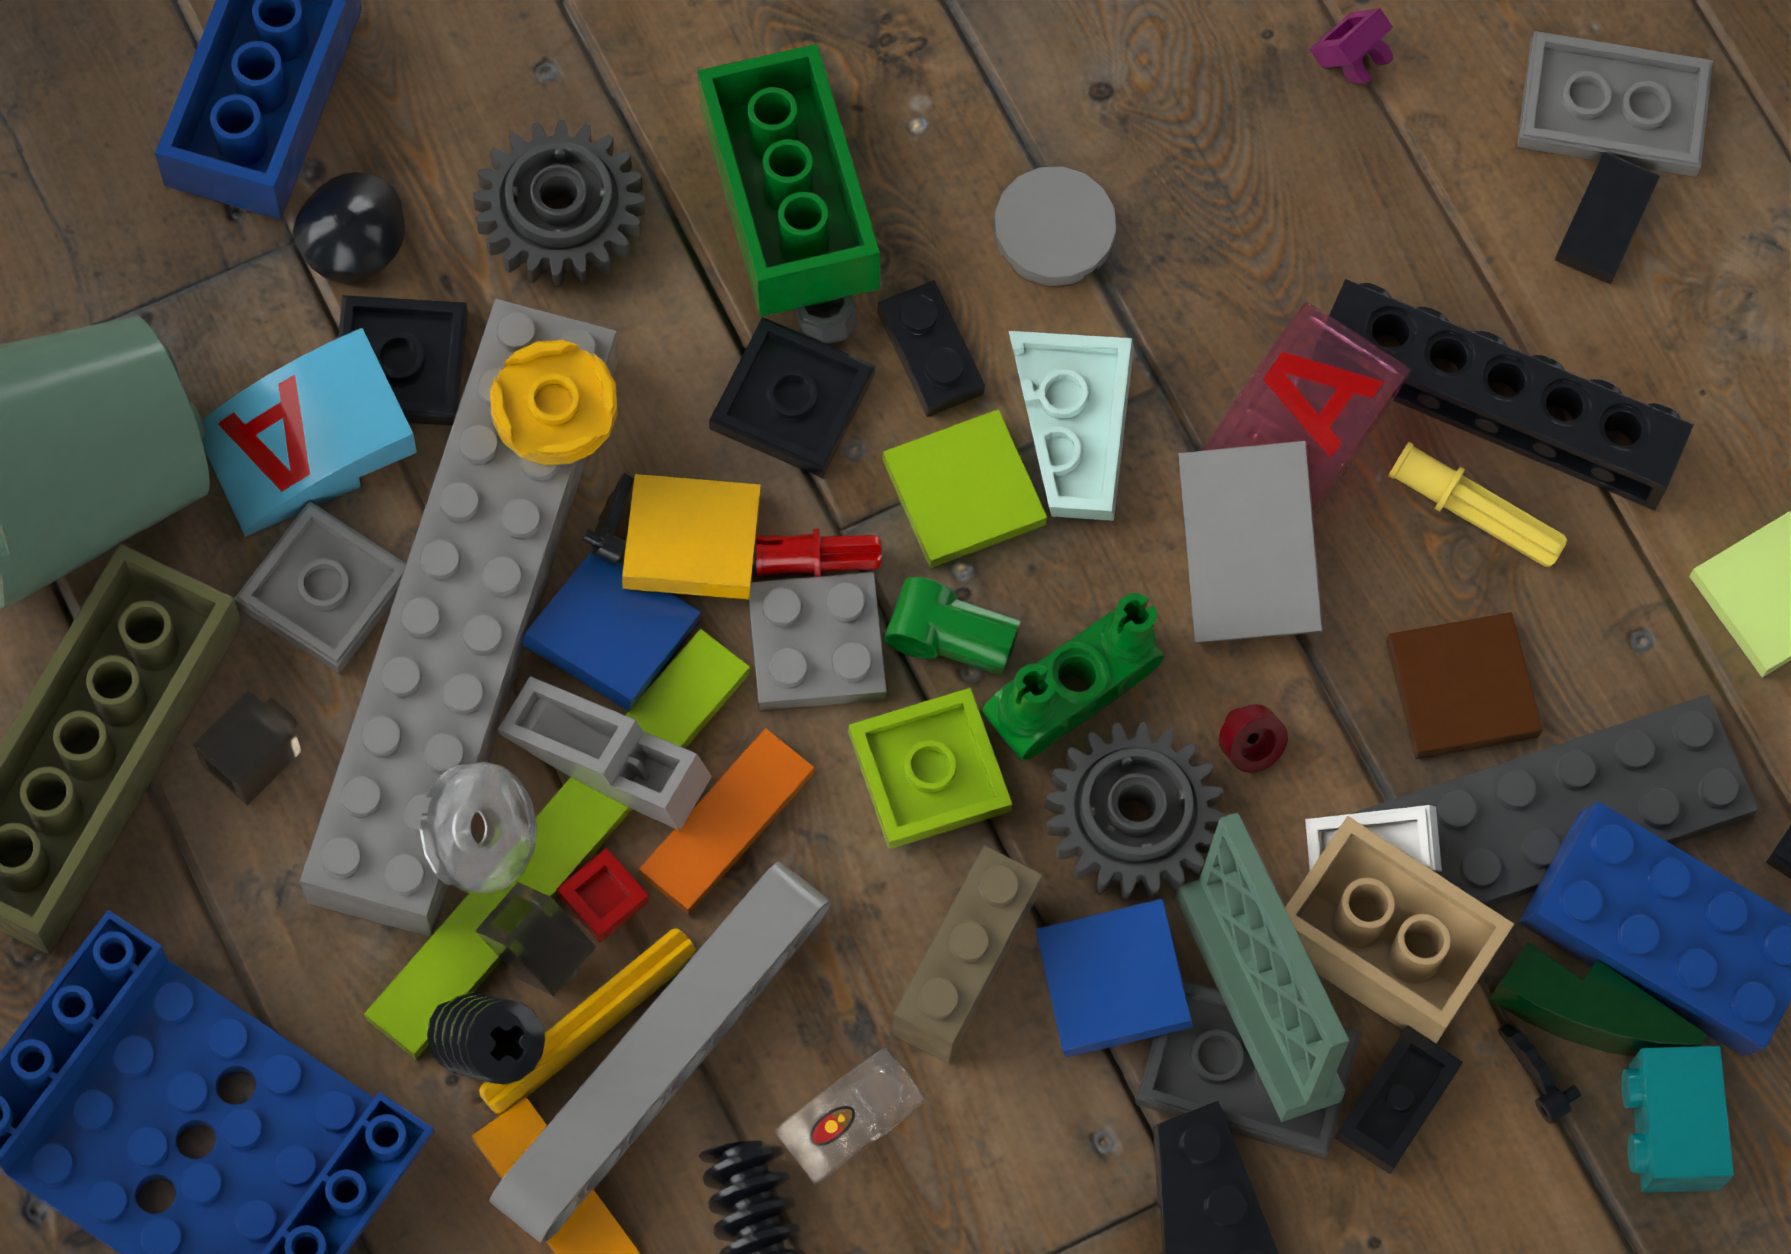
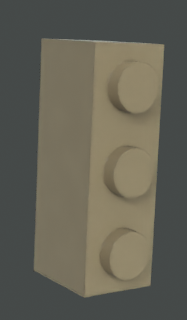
M985 845L983 846L893 1013L891 1035L949 1064L1038 897L1042 874Z

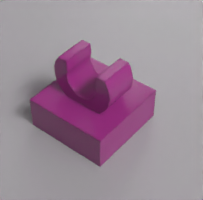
M1380 8L1350 12L1309 50L1322 68L1342 66L1345 77L1351 83H1368L1372 78L1364 68V55L1368 53L1376 65L1389 64L1393 60L1392 51L1380 39L1393 26Z

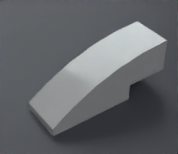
M531 676L497 729L501 736L566 775L633 810L679 831L712 778L697 753L644 732L635 719Z

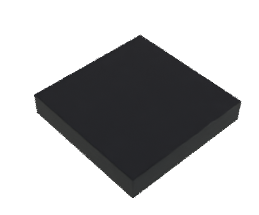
M342 295L338 338L363 328L408 423L453 426L460 405L468 318L467 303Z
M762 317L709 420V429L823 479L875 375V365Z

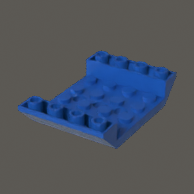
M110 910L105 913L0 1052V1172L117 1254H347L435 1132L433 1127L381 1092H378L375 1098L181 969L168 960L162 945ZM236 1072L251 1075L256 1081V1088L249 1100L242 1104L232 1105L224 1102L219 1097L220 1084L228 1075ZM195 1126H205L211 1129L216 1134V1143L213 1150L207 1156L199 1159H190L180 1153L179 1142L182 1135L188 1129ZM156 1180H164L171 1183L175 1187L176 1196L169 1209L162 1213L151 1214L140 1208L139 1195L148 1183Z

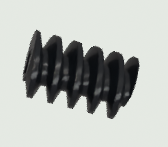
M472 992L456 996L454 999L438 1005L429 1019L427 1031L430 1052L439 1065L455 1074L502 1085L519 1081L532 1072L542 1057L545 1044L543 1025L534 1010L522 1002Z
M740 1141L716 1146L699 1154V1158L703 1162L715 1164L705 1171L703 1175L704 1184L709 1188L721 1190L708 1201L709 1209L714 1214L726 1216L715 1224L713 1228L714 1235L719 1240L732 1242L723 1248L719 1254H805L803 1250L786 1249L784 1247V1241L801 1232L800 1225L779 1222L778 1215L795 1206L794 1199L774 1196L773 1189L790 1180L789 1173L768 1169L769 1162L785 1154L784 1147L763 1144L762 1141Z

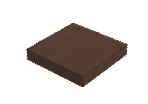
M1512 612L1388 635L1386 644L1415 760L1540 736L1543 730Z

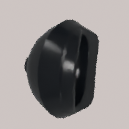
M359 172L339 175L320 186L301 207L293 229L294 242L307 264L322 277L334 282L347 284L363 282L382 271L396 256L405 234L402 203L394 187L381 178L369 173Z

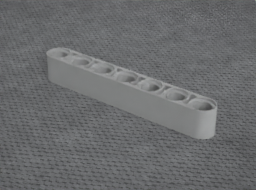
M778 861L771 866L511 1167L495 1188L489 1202L542 1245L547 1243L815 930L827 913L831 900L782 862Z

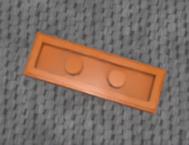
M765 728L693 808L680 831L674 829L639 868V876L689 916L815 773V767Z

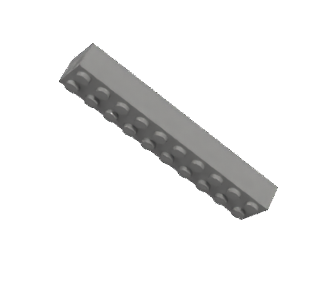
M495 299L300 879V884L308 904L428 937L433 935L499 732L497 729L501 725L526 648L522 645L524 633L535 620L587 457L571 464L545 466L519 457L502 442L492 422L490 389L495 376L497 379L499 372L505 367L504 362L515 351L537 341L565 340L578 344L579 349L587 351L592 356L594 353L603 360L613 377L618 364L617 332L615 330Z

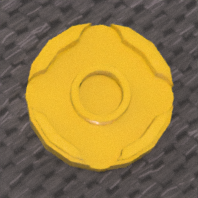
M565 340L537 341L515 351L504 362L505 367L499 372L497 379L495 376L490 389L492 422L502 442L519 457L545 466L571 464L593 454L609 438L618 415L616 383L605 362L594 353L592 356L587 351L579 349L578 344Z

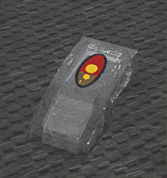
M884 1047L829 1086L774 1132L814 1183H822L869 1142L879 1141L928 1098L890 1049Z

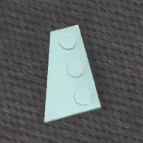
M1009 331L1051 516L1114 521L1134 352L1132 338Z

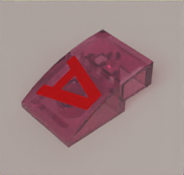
M1305 302L1250 377L1202 451L1306 441L1314 520L1340 477L1344 476L1351 467L1412 369L1309 302Z

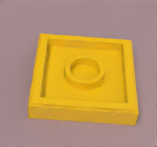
M635 474L622 574V589L750 600L761 484Z

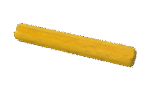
M678 928L671 929L544 1033L545 1044L543 1054L532 1072L519 1081L504 1085L484 1082L479 1092L485 1104L492 1112L500 1116L525 1097H528L679 973L696 954L697 950L692 941Z

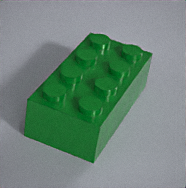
M813 44L698 70L700 110L759 317L836 300L848 295L853 296L879 290L880 251L818 45Z

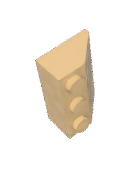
M1349 816L1346 817L1285 907L1319 976L1404 1031L1409 1026L1435 1044H1437L1514 926V923Z

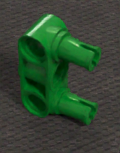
M1130 593L1123 596L1118 602L1116 609L1058 647L1038 663L1022 667L1017 672L1015 679L997 691L983 706V715L1022 762L1034 758L1079 725L1089 720L1096 713L1147 678L1162 663L1165 654L1156 644L1155 632L1152 628L1157 618V611L1154 605L1146 609L1149 601L1146 596L1140 593ZM1065 675L1079 677L1086 683L1089 689L1083 692L1068 690L1061 684L1059 678Z

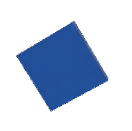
M591 551L524 633L522 645L629 712L699 624L701 612L671 593L622 589L624 564L617 561L614 565H610L594 556Z
M1163 899L1036 929L1065 1058L1193 1028Z

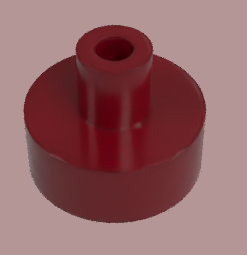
M1258 704L1237 708L1229 712L1219 734V746L1222 752L1237 769L1247 773L1259 772L1273 765L1283 754L1288 742V733L1285 725L1268 707Z

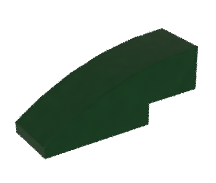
M1529 942L1489 999L1526 1023L1562 1039L1619 1055L1635 1057L1641 1048L1701 1046L1708 1036L1598 959L1584 979H1581Z

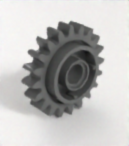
M565 120L558 121L553 136H547L538 122L533 123V140L531 142H525L522 137L514 132L509 134L512 154H507L502 150L493 148L490 151L491 163L495 170L479 169V186L483 190L473 193L475 210L481 212L476 216L478 233L489 235L486 239L488 253L490 255H497L506 251L504 256L505 269L509 273L519 268L521 264L527 263L528 281L530 283H535L543 270L551 271L554 286L560 287L564 279V273L571 270L581 285L586 284L587 266L590 264L595 265L604 274L610 273L608 253L611 252L622 258L628 257L629 243L626 237H640L641 220L636 216L645 214V196L637 194L643 190L641 172H629L632 168L629 151L613 156L614 139L610 134L601 138L596 144H593L591 127L586 123L575 137H571L568 135ZM556 197H565L574 202L565 209H552L545 205Z
M1146 722L1140 723L1134 739H1128L1122 726L1119 723L1113 724L1109 744L1104 743L1102 738L1092 731L1088 733L1086 740L1088 755L1076 748L1070 747L1067 750L1065 761L1071 771L1055 769L1053 772L1051 783L1062 792L1047 794L1045 809L1061 815H1057L1048 821L1047 835L1066 836L1057 847L1056 857L1058 860L1067 859L1075 855L1079 857L1073 878L1079 880L1091 871L1098 873L1096 882V893L1102 894L1112 881H1118L1120 883L1121 897L1123 901H1128L1133 893L1135 884L1140 883L1144 886V890L1150 900H1155L1160 887V879L1166 880L1168 885L1177 891L1185 881L1182 867L1196 875L1202 873L1205 861L1198 851L1208 854L1214 834L1209 831L1216 830L1219 819L1225 817V814L1221 811L1210 809V807L1215 806L1221 801L1224 792L1222 787L1203 786L1211 777L1214 767L1212 763H1204L1196 767L1190 765L1196 749V745L1193 742L1182 747L1178 752L1171 749L1173 730L1169 728L1161 735L1157 742H1153L1149 739V728ZM1126 801H1138L1149 809L1151 817L1142 822H1133L1122 816L1118 806Z

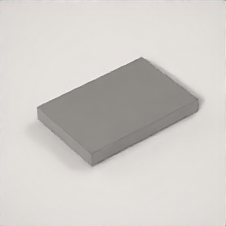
M1534 31L1530 41L1517 147L1600 161L1605 151L1644 169L1697 177L1702 162L1713 60Z
M1306 441L1179 453L1195 643L1323 632Z

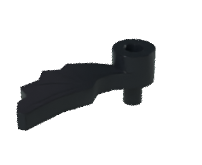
M625 473L621 476L614 491L608 497L605 507L598 518L599 523L595 532L586 529L582 536L583 541L594 546L592 554L610 565H614L618 561L626 545V541L616 536L617 524L623 515L626 500L634 478Z
M1505 1024L1497 1029L1498 1034L1514 1053L1526 1073L1541 1090L1543 1095L1535 1100V1104L1542 1117L1549 1124H1552L1570 1113L1571 1107L1569 1103L1581 1096L1578 1088L1573 1085L1561 1092L1556 1088L1545 1061L1539 1056L1536 1048L1527 1041L1521 1031L1517 1032L1509 1024Z

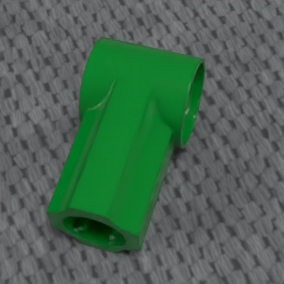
M909 577L905 579L884 635V640L890 647L911 657L931 660L936 659L940 655L1003 676L1021 621L960 601L954 591L936 581L922 577Z

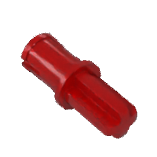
M820 528L813 529V534L793 536L756 535L757 576L799 573L814 574V577H821V571L876 570L882 565V541L876 535L820 536Z

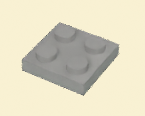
M874 572L751 582L748 605L759 711L886 700L887 690Z

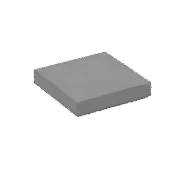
M309 501L234 600L237 608L340 674L393 604L406 563Z

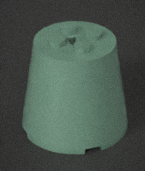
M139 316L0 344V609L14 605L118 546L120 543L127 541L203 498L209 492V470L202 439L205 438L203 422L195 405L188 401L170 350L166 345L161 344L151 327Z

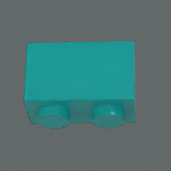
M1720 1046L1641 1048L1629 1063V1069H1623L1621 1076L1623 1105L1626 1109L1633 1108L1636 1132L1629 1134L1628 1164L1631 1173H1640L1641 1193L1721 1190L1732 1179L1734 1172Z

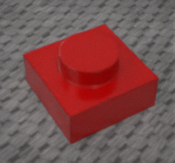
M607 848L556 889L559 899L599 944L649 903V895Z

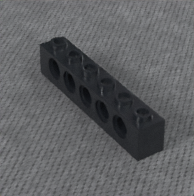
M1345 279L1318 338L1312 357L1313 361L1384 381L1376 394L1654 511L1669 486L1694 424L1682 420L1677 412L1667 406L1639 402L1623 395L1618 387L1607 381L1584 379L1565 371L1559 362L1543 355L1529 356L1508 347L1495 334L1486 331L1472 332L1449 322L1444 314L1435 309L1412 307L1393 299L1385 289L1371 283L1357 284ZM1379 334L1393 336L1399 341L1401 346L1398 348L1383 347L1376 342L1373 336ZM1435 358L1448 359L1456 365L1458 371L1452 373L1440 371L1433 365L1431 360ZM1493 382L1505 383L1514 390L1516 395L1512 397L1500 396L1490 388L1489 384ZM1551 406L1562 407L1570 412L1574 420L1567 422L1557 420L1551 416L1547 408ZM1610 430L1622 432L1629 438L1632 445L1620 446L1614 444L1608 439L1605 432Z

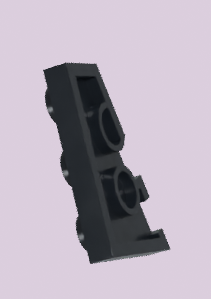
M1219 1101L1153 1126L1157 1201L1160 1208L1162 1252L1160 1253L1279 1254Z

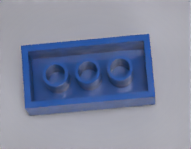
M216 0L155 152L164 186L281 220L362 11L361 0Z
M1599 801L1579 812L1518 923L1591 967L1598 959L1708 1036L1738 1054L1745 1056L1766 1049L1791 1002V915Z

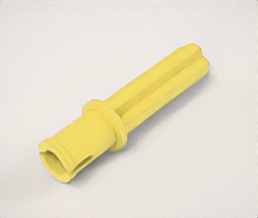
M1407 443L1390 471L1389 477L1399 480L1436 502L1435 509L1440 512L1443 507L1544 567H1551L1557 561L1566 545L1567 538L1565 535L1463 476L1464 468L1459 467L1455 471L1414 447V444Z

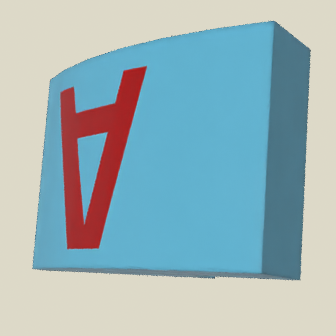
M363 328L335 339L277 369L235 395L202 420L205 429V438L202 439L205 453L244 537L300 514L309 501L318 506L361 487L359 477L417 453L414 434Z

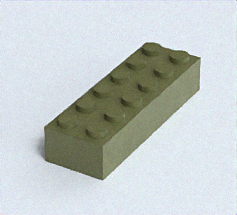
M121 543L119 544L0 744L1 932L47 955H51L242 626L233 597Z

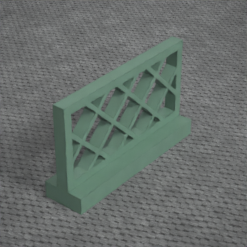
M1239 813L1219 819L1200 879L1181 885L1177 890L1175 900L1281 1122L1342 1101L1346 1090L1338 1076L1337 1069L1350 1040Z

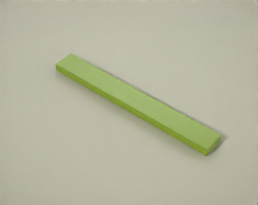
M700 629L625 716L635 719L644 732L686 749L750 675V666ZM570 777L364 1013L365 1019L416 1060L429 1045L427 1039L428 1024L436 1007L454 999L456 996L470 992L474 993L557 898L556 889L589 861L633 809Z

